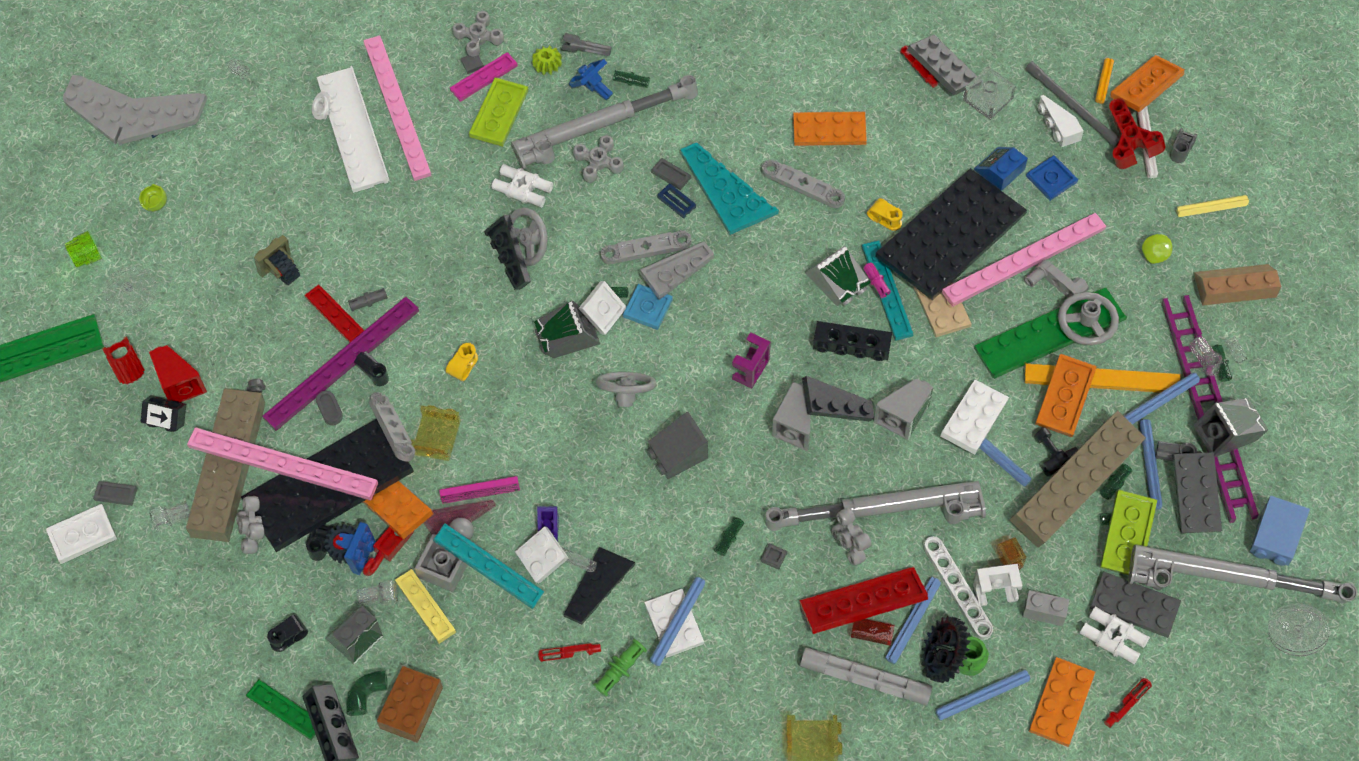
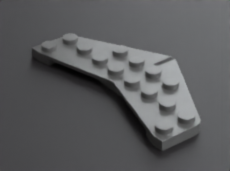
M72 75L63 95V100L67 107L116 144L118 141L119 145L151 137V135H158L195 125L200 119L207 96L206 94L192 93L131 98L85 77Z

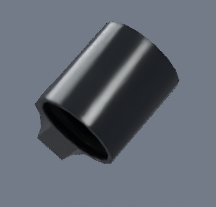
M367 351L357 355L354 364L372 380L374 385L381 387L388 383L389 376L385 365L378 363Z

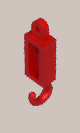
M389 527L373 545L374 552L377 554L375 558L368 560L363 568V574L365 576L374 574L384 558L390 562L414 531L405 539H402L400 536H396L394 534L395 531Z

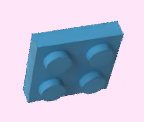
M638 284L623 313V318L658 330L673 301V296L667 294L659 300L651 288Z

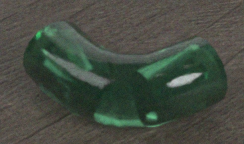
M386 670L364 674L354 681L348 691L346 702L347 715L360 716L367 714V699L369 695L377 691L388 690Z

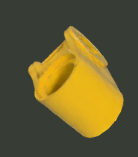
M878 198L867 211V215L871 220L889 230L896 231L902 226V211L882 198Z
M471 343L462 344L454 357L449 361L446 373L461 381H465L478 361L475 346Z

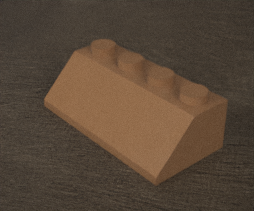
M1269 264L1194 272L1202 306L1277 298L1281 289L1277 270Z

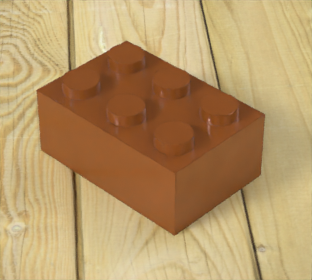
M402 666L377 719L379 728L418 743L443 689L441 680Z

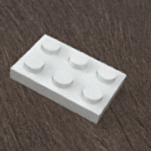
M102 504L46 528L60 564L117 539Z
M683 589L645 602V607L659 642L685 597ZM692 611L688 614L668 650L666 658L704 644Z

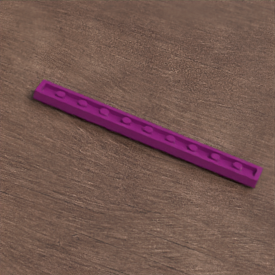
M404 297L262 416L263 419L275 431L280 429L311 403L320 392L325 391L354 367V360L359 353L365 351L370 353L416 315L419 312V308L410 299Z

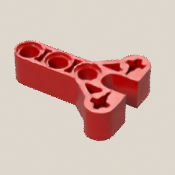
M1116 98L1109 103L1112 119L1121 135L1119 144L1112 153L1117 168L1126 169L1137 164L1134 153L1136 148L1145 149L1149 158L1164 152L1166 146L1161 132L1149 131L1138 127L1123 99Z

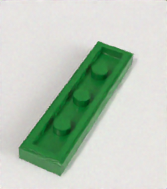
M258 679L246 694V697L309 740H312L315 732L308 712Z

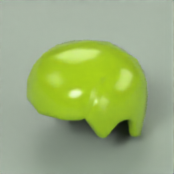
M152 184L140 192L139 202L145 210L155 212L165 206L167 194L161 186Z

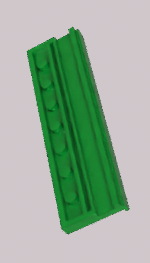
M1106 287L1094 292L1109 299L1116 307L1119 323L1127 319V316ZM1079 300L1070 305L1066 314L1080 313L1084 303L1094 300ZM1101 304L1098 323L1104 330L1111 326V316L1105 306ZM1059 308L974 346L976 353L988 368L992 378L1000 377L1025 364H1029L1075 343L1061 330L1058 321ZM1081 322L1067 323L1074 333L1082 337H1089L1095 334L1091 327L1084 326Z
M95 314L1 344L0 383L102 349L104 343Z

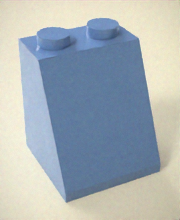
M1270 496L1261 512L1250 553L1260 559L1267 558L1273 560L1277 565L1289 566L1294 557L1310 509Z

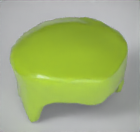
M1164 234L1149 236L1142 244L1144 257L1152 264L1167 260L1172 253V242Z

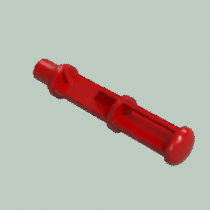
M903 46L900 53L918 71L925 82L929 83L932 88H935L938 82L934 79V76L907 50L909 46Z
M588 643L539 650L538 658L540 662L572 658L574 653L584 651L590 656L593 653L601 652V645ZM560 649V652L543 654V651ZM561 655V658L544 660L543 658L547 656Z
M1142 678L1122 700L1123 706L1117 712L1111 711L1109 713V717L1104 721L1105 725L1111 728L1115 722L1118 723L1152 687V683L1148 679ZM1142 682L1143 685L1132 694L1131 692ZM1147 686L1148 689L1137 699L1136 697Z

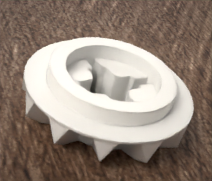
M328 92L318 93L313 101L312 114L318 120L326 119L327 115H330L333 100H331L332 95L328 94Z

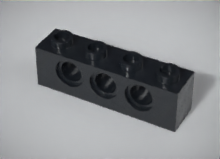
M817 321L813 349L822 353L827 351L835 352L842 356L848 354L854 355L857 358L868 357L876 361L888 360L892 332Z
M333 685L312 686L302 698L324 760L356 761L359 759L358 752Z

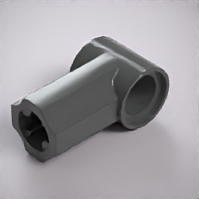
M1158 441L1155 455L1156 459L1173 461L1174 454L1197 453V448L1192 443L1180 445Z

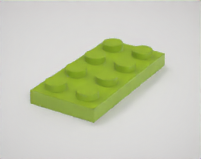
M495 77L472 125L469 137L503 147L529 91L528 86Z
M1117 490L1100 568L1129 575L1134 544L1148 546L1157 505L1156 499Z

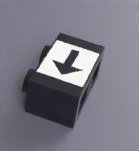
M150 395L142 401L140 423L147 424V426L153 428H164L168 432H175L184 426L186 404Z

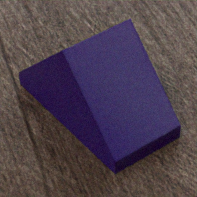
M537 506L538 532L543 527H547L558 542V507Z

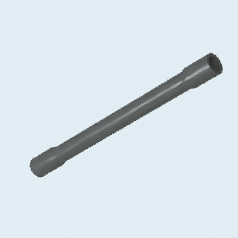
M1033 61L1026 66L1025 69L1033 77L1041 81L1114 148L1118 146L1120 137L1102 124L1046 75Z

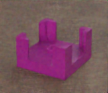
M750 332L747 341L759 347L756 349L750 346L746 355L748 359L739 355L735 356L732 366L745 372L746 376L735 372L732 375V380L752 389L770 360L771 341Z

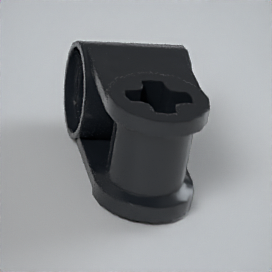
M322 525L311 532L306 542V548L312 560L320 561L326 556L327 550L324 541L327 539V533L332 534L330 531L332 528L337 530L336 526ZM320 547V549L313 551L314 548Z
M292 615L285 619L284 622L272 628L267 634V639L272 650L282 652L305 638L308 630L297 615Z

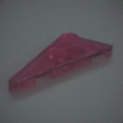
M493 500L432 510L434 515L423 524L431 535H437L444 524L449 526L456 518H466L472 523L496 507V504Z

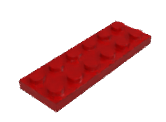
M911 567L799 601L812 634H816L928 600V593L915 568Z

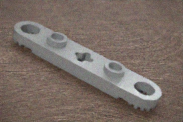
M773 159L766 160L762 165V173L765 177L825 205L839 208L845 202V194L841 190L835 189L831 185L790 166L781 164ZM769 166H773L776 169L774 170V172L768 171L766 168ZM806 181V184H804L803 186L800 185V183ZM832 196H838L840 197V200L833 202V200L830 198Z
M680 230L674 233L669 232L608 245L601 250V260L606 264H615L689 248L692 243L691 235L685 232V230ZM685 237L687 241L681 244L678 238ZM647 244L649 249L645 250L644 245ZM607 252L615 253L612 258L606 257L605 254Z
M379 392L372 394L369 404L395 456L402 461L413 460L416 451L411 445L412 442L393 405L390 404L385 394L382 395Z

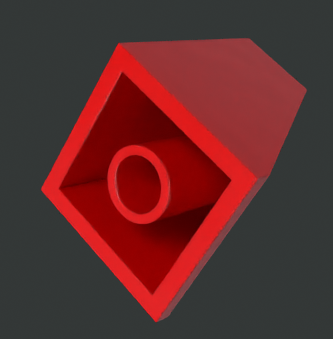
M168 345L149 351L162 390L168 400L181 403L207 393L198 371Z

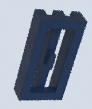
M668 184L657 194L659 200L683 219L696 208V203L671 184ZM670 190L673 194H675L678 198L685 202L689 207L687 208L684 204L680 202V200H678L676 197H673L670 193H668V191Z

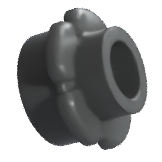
M253 379L248 381L246 389L247 391L262 393V390H265L266 387L263 384V380Z

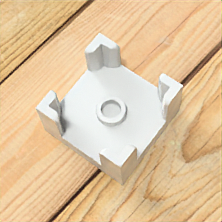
M1018 564L977 569L973 586L980 606L988 604L986 592L999 588H1005L1008 602L1018 601L1017 588L1018 590L1022 589Z

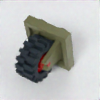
M284 235L273 239L268 247L259 250L254 260L257 272L262 278L271 272L277 279L279 278L286 285H290L300 277V272L295 267L294 260L290 257L291 252L288 239Z

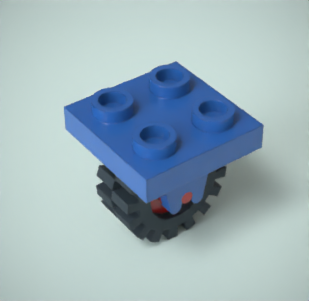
M360 522L357 530L350 525L347 527L346 524H343V528H340L339 525L336 526L337 530L332 528L330 530L332 534L327 533V539L324 541L329 556L335 562L337 560L338 563L342 564V561H344L345 564L349 565L352 573L360 575L368 562L370 553L374 551L373 545L376 543L368 524Z

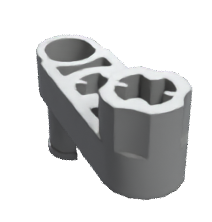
M1043 260L1029 276L1025 277V282L1030 287H1034L1042 278H1045L1067 298L1076 293L1086 292L1089 289L1084 279L1077 277L1072 281L1047 260Z

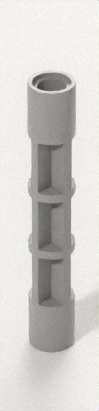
M807 647L805 648L800 667L926 706L928 705L933 686Z

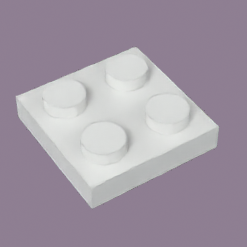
M600 281L579 307V310L602 335H606L626 309V305L605 281Z
M543 527L515 551L536 583L542 582L569 559L547 527Z

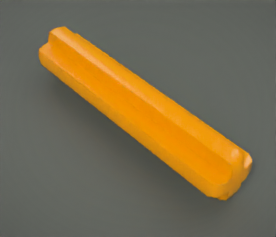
M1105 58L1095 98L1096 103L1103 104L1105 102L1114 64L1113 59Z

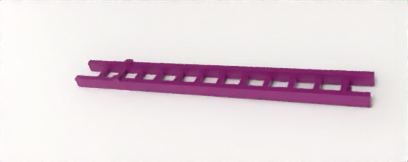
M1184 295L1183 297L1186 312L1172 314L1168 298H1164L1162 306L1184 378L1191 374L1190 369L1204 367L1207 378L1200 379L1199 383L1188 389L1197 420H1199L1205 414L1202 410V402L1214 401L1215 403H1221L1223 401L1189 295ZM1188 318L1191 328L1177 330L1175 320ZM1193 334L1197 345L1183 347L1180 339L1181 336ZM1199 351L1202 361L1188 363L1185 353ZM1209 384L1212 395L1198 397L1195 386ZM1238 449L1230 451L1234 463L1220 465L1218 457H1214L1217 484L1229 523H1234L1236 520L1233 507L1240 508L1244 507L1245 504L1248 506L1251 519H1257L1259 514ZM1236 469L1239 480L1225 482L1222 471ZM1242 487L1245 498L1231 500L1228 489Z

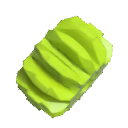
M542 46V49L536 48V53L532 56V65L536 68L537 73L542 72L545 75L546 72H549L552 75V71L558 72V67L562 65V56L557 48L552 49L551 46L548 48Z

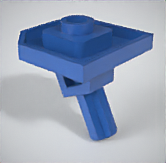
M605 59L594 61L587 66L586 64L582 65L577 70L578 73L569 82L571 88L585 85L590 91L593 92L595 90L605 100L609 99L613 94L601 82L602 78L598 74V71L607 64Z

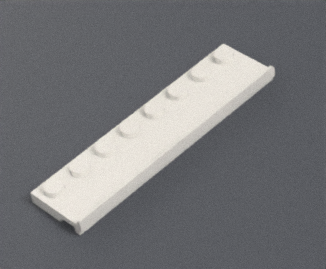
M350 66L351 68L319 76L317 80L321 92H328V94L332 95L331 100H333L329 118L354 193L374 187V185L380 183H388L389 177L353 67Z

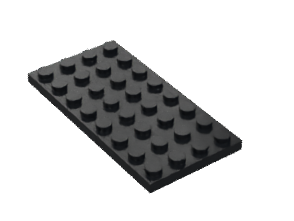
M970 168L876 252L875 257L929 299L934 300L944 288L948 287L1027 213V209Z
M377 418L307 458L310 461L376 479L378 485L374 495L414 472L408 461H402L395 456ZM281 474L241 496L242 501L248 496L258 497L259 510L255 512V516H261L264 535L275 552L280 551L367 500Z

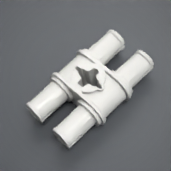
M505 164L501 166L500 175L513 179L512 182L507 183L495 178L492 183V189L504 193L507 198H514L523 204L531 203L541 208L546 199L544 196L533 193L532 190L537 188L551 193L553 189V182L540 178L538 174L524 171L523 168L515 169Z
M1095 606L1090 614V618L1104 625L1106 630L1101 632L1085 623L1080 634L1096 642V647L1100 646L1112 653L1114 657L1120 656L1135 665L1140 653L1124 645V640L1127 641L1129 639L1144 648L1150 637L1134 629L1132 623L1130 625L1116 617V614L1111 616ZM1118 631V636L1112 640V635Z

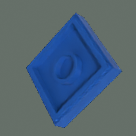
M1055 155L1026 174V177L1049 201L1078 182V178Z

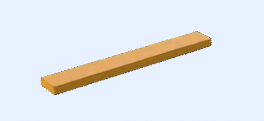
M1025 364V383L1049 385L1055 365ZM1096 368L1090 388L1161 393L1179 382L1180 374Z

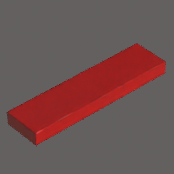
M319 284L304 295L349 343L365 331Z

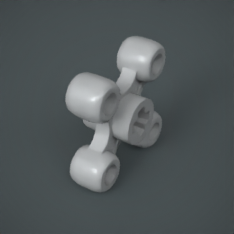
M486 11L478 12L476 23H473L470 27H466L463 23H456L452 28L456 39H463L465 37L471 39L466 45V52L469 56L479 55V45L484 44L486 41H490L493 45H500L504 41V35L500 29H493L492 31L485 29L490 24V16Z
M609 135L602 136L599 141L600 146L593 148L591 151L583 144H578L573 149V155L576 160H587L590 163L583 170V178L586 182H594L597 179V171L605 167L609 168L614 174H619L623 171L624 164L621 158H610L607 156V153L614 147L613 138Z
M248 496L243 499L244 511L237 513L236 521L240 535L246 534L245 539L241 542L242 553L254 554L258 550L257 540L264 537V527L261 516H255V512L259 510L258 497Z
M845 508L837 513L839 524L833 526L831 531L833 537L839 540L843 548H850L847 554L849 562L852 565H858L866 560L863 550L871 546V539L868 534L863 533L858 525L853 526L855 515L850 508Z

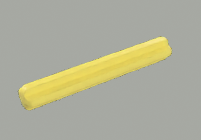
M1247 195L1178 206L1176 212L1178 217L1243 207L1248 205L1249 199Z

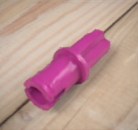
M872 262L866 264L864 271L871 280L870 284L874 285L880 298L887 297L885 293L889 295L891 291L885 284L883 275L879 274Z

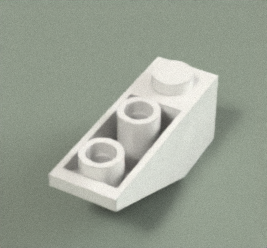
M1045 95L1040 96L1039 104L1037 105L1038 111L1044 115L1046 126L1053 131L1054 140L1059 142L1061 147L1081 141L1083 129L1076 117Z

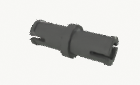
M381 288L371 293L365 292L363 296L348 300V303L353 312L365 306L371 307L372 304L388 299L384 288Z

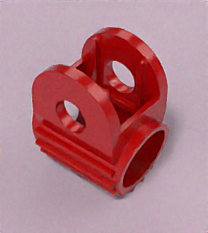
M127 336L123 337L121 342H117L107 348H102L119 383L128 385L142 378L145 369ZM126 347L128 351L126 355L118 359L113 358V351Z

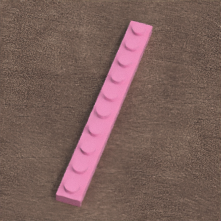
M381 36L363 40L414 181L432 176Z
M1094 213L944 288L942 294L953 307L1041 263L1043 260H1047L1105 230L1106 225Z
M194 428L187 443L189 448L368 500L372 499L378 485V481L373 478L199 428Z

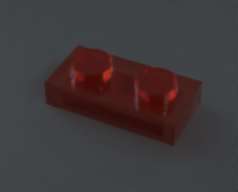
M868 619L859 620L853 623L851 638L891 646L895 625Z

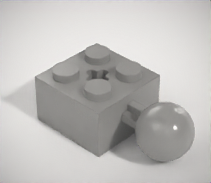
M456 518L450 523L449 526L469 540L472 538L474 527L468 519ZM433 534L415 567L417 577L454 592L467 564L435 543L433 539L436 535Z

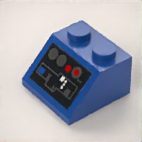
M997 147L974 168V171L1002 191L1025 170L1028 158L1014 147Z

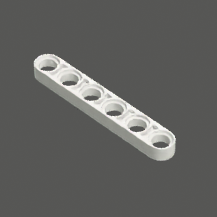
M929 537L925 541L924 550L974 635L981 640L989 639L993 632L991 622L943 542L938 537ZM932 542L937 543L939 549L932 551L928 548V544ZM940 559H945L949 565L947 567H940L937 562ZM954 575L958 578L959 582L951 584L947 578ZM960 592H965L969 598L966 601H961L957 595ZM970 609H975L978 611L979 616L972 618L967 612ZM986 626L989 629V633L986 635L980 634L978 627Z

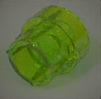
M88 231L77 235L73 240L64 245L73 264L77 268L102 259Z

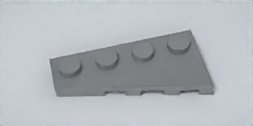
M704 241L641 269L640 275L660 300L714 259V253Z

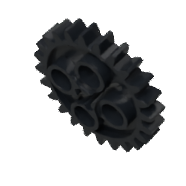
M953 616L942 617L941 621H936V626H931L932 632H927L929 638L924 640L926 646L921 649L924 651V654L921 656L924 659L921 666H924L923 672L926 673V677L932 681L944 683V681L949 682L950 678L954 679L955 673H960L959 667H964L962 661L967 659L965 653L970 651L967 645L971 641L967 640L970 633L966 632L968 626H965V622Z

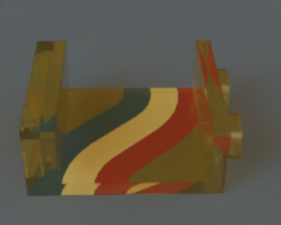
M431 405L427 407L421 406L422 419L416 439L411 440V445L416 451L415 455L449 461L461 421L459 412L453 409H438Z
M787 715V761H838V756L842 755V742H838V735H841L842 727L841 722H837V715H833L832 720L795 721V715Z

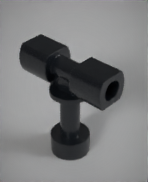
M1043 428L1034 437L1038 443L1043 442L1052 454L1050 460L1044 462L1041 467L1045 475L1050 476L1078 448L1073 447L1065 452L1063 449L1058 450L1050 439L1052 435L1047 428Z

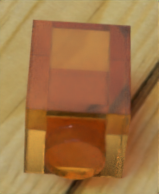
M1016 537L997 544L995 552L1003 566L1018 564L1019 570L1023 568L1026 555Z

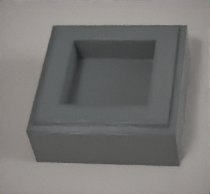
M467 55L461 58L467 74L484 67L479 55Z
M769 543L761 562L779 570L787 555V551Z

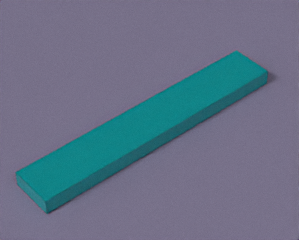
M880 240L862 244L867 264L871 262L874 264L879 274L883 275V280L891 291L889 295L885 293L887 297L880 298L895 341L913 337V331L891 270L875 257L876 252L882 247Z
M447 524L443 525L433 539L439 546L531 609L535 607L544 593L539 587Z

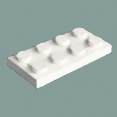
M974 380L943 429L940 437L975 455L1009 397Z

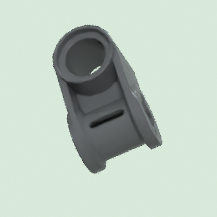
M1180 128L1170 154L1173 162L1183 163L1186 160L1198 134L1195 133L1193 135Z

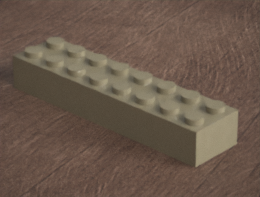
M224 388L212 432L255 445L266 404L262 393ZM206 453L186 530L191 538L222 542L230 541L249 465Z
M1117 410L1010 518V521L1039 548L1146 437Z

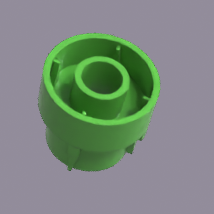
M971 635L967 638V640L971 641L967 645L970 651L966 652L965 655L973 654L976 659H963L964 667H959V672L967 676L981 673L986 667L989 656L983 641Z

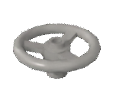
M524 207L516 209L510 217L513 224L522 215L533 219L527 228L518 229L514 227L516 236L526 246L527 259L524 258L527 267L536 265L543 258L547 249L548 237L542 218L534 210ZM534 245H540L537 254L534 256Z
M1082 292L1076 293L1064 301L1059 308L1058 321L1061 330L1068 338L1079 344L1092 346L1102 344L1113 337L1118 329L1119 316L1116 307L1109 299L1097 293ZM1085 299L1094 300L1084 303L1080 313L1066 314L1068 308L1073 303ZM1101 304L1105 306L1111 316V326L1106 333L1098 323ZM1081 322L1082 325L1091 327L1097 337H1082L1074 333L1067 323Z
M634 372L607 373L596 379L597 387L616 393V401H618V406L621 407L633 406L635 393L648 392L657 386L656 380L653 377ZM619 379H620V381H617V383L608 382V381H610V380H619ZM635 380H637V381H642V382H646L647 384H644V385H636V382H634V381H635Z

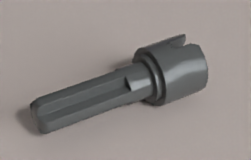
M569 33L564 34L563 40L566 42L563 43L561 50L574 53L581 50L610 56L612 50L611 46L580 40L578 35Z

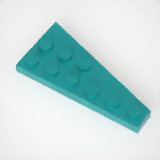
M697 142L680 149L682 157L729 235L779 214V210L775 206L772 207L763 196L760 197L756 194L752 187L735 173L728 171L724 164L717 162Z

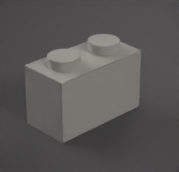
M1029 590L1023 617L1063 626L1067 616L1069 599Z

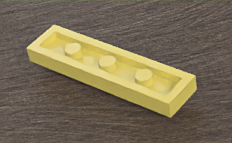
M412 569L395 579L398 587L439 644L456 633L452 624Z

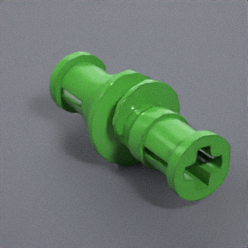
M633 638L632 644L625 652H622L619 658L615 655L612 656L614 663L608 662L611 668L607 669L604 676L597 683H594L593 686L602 695L607 697L610 689L620 681L622 676L630 677L627 670L636 663L635 661L643 652H647V649Z

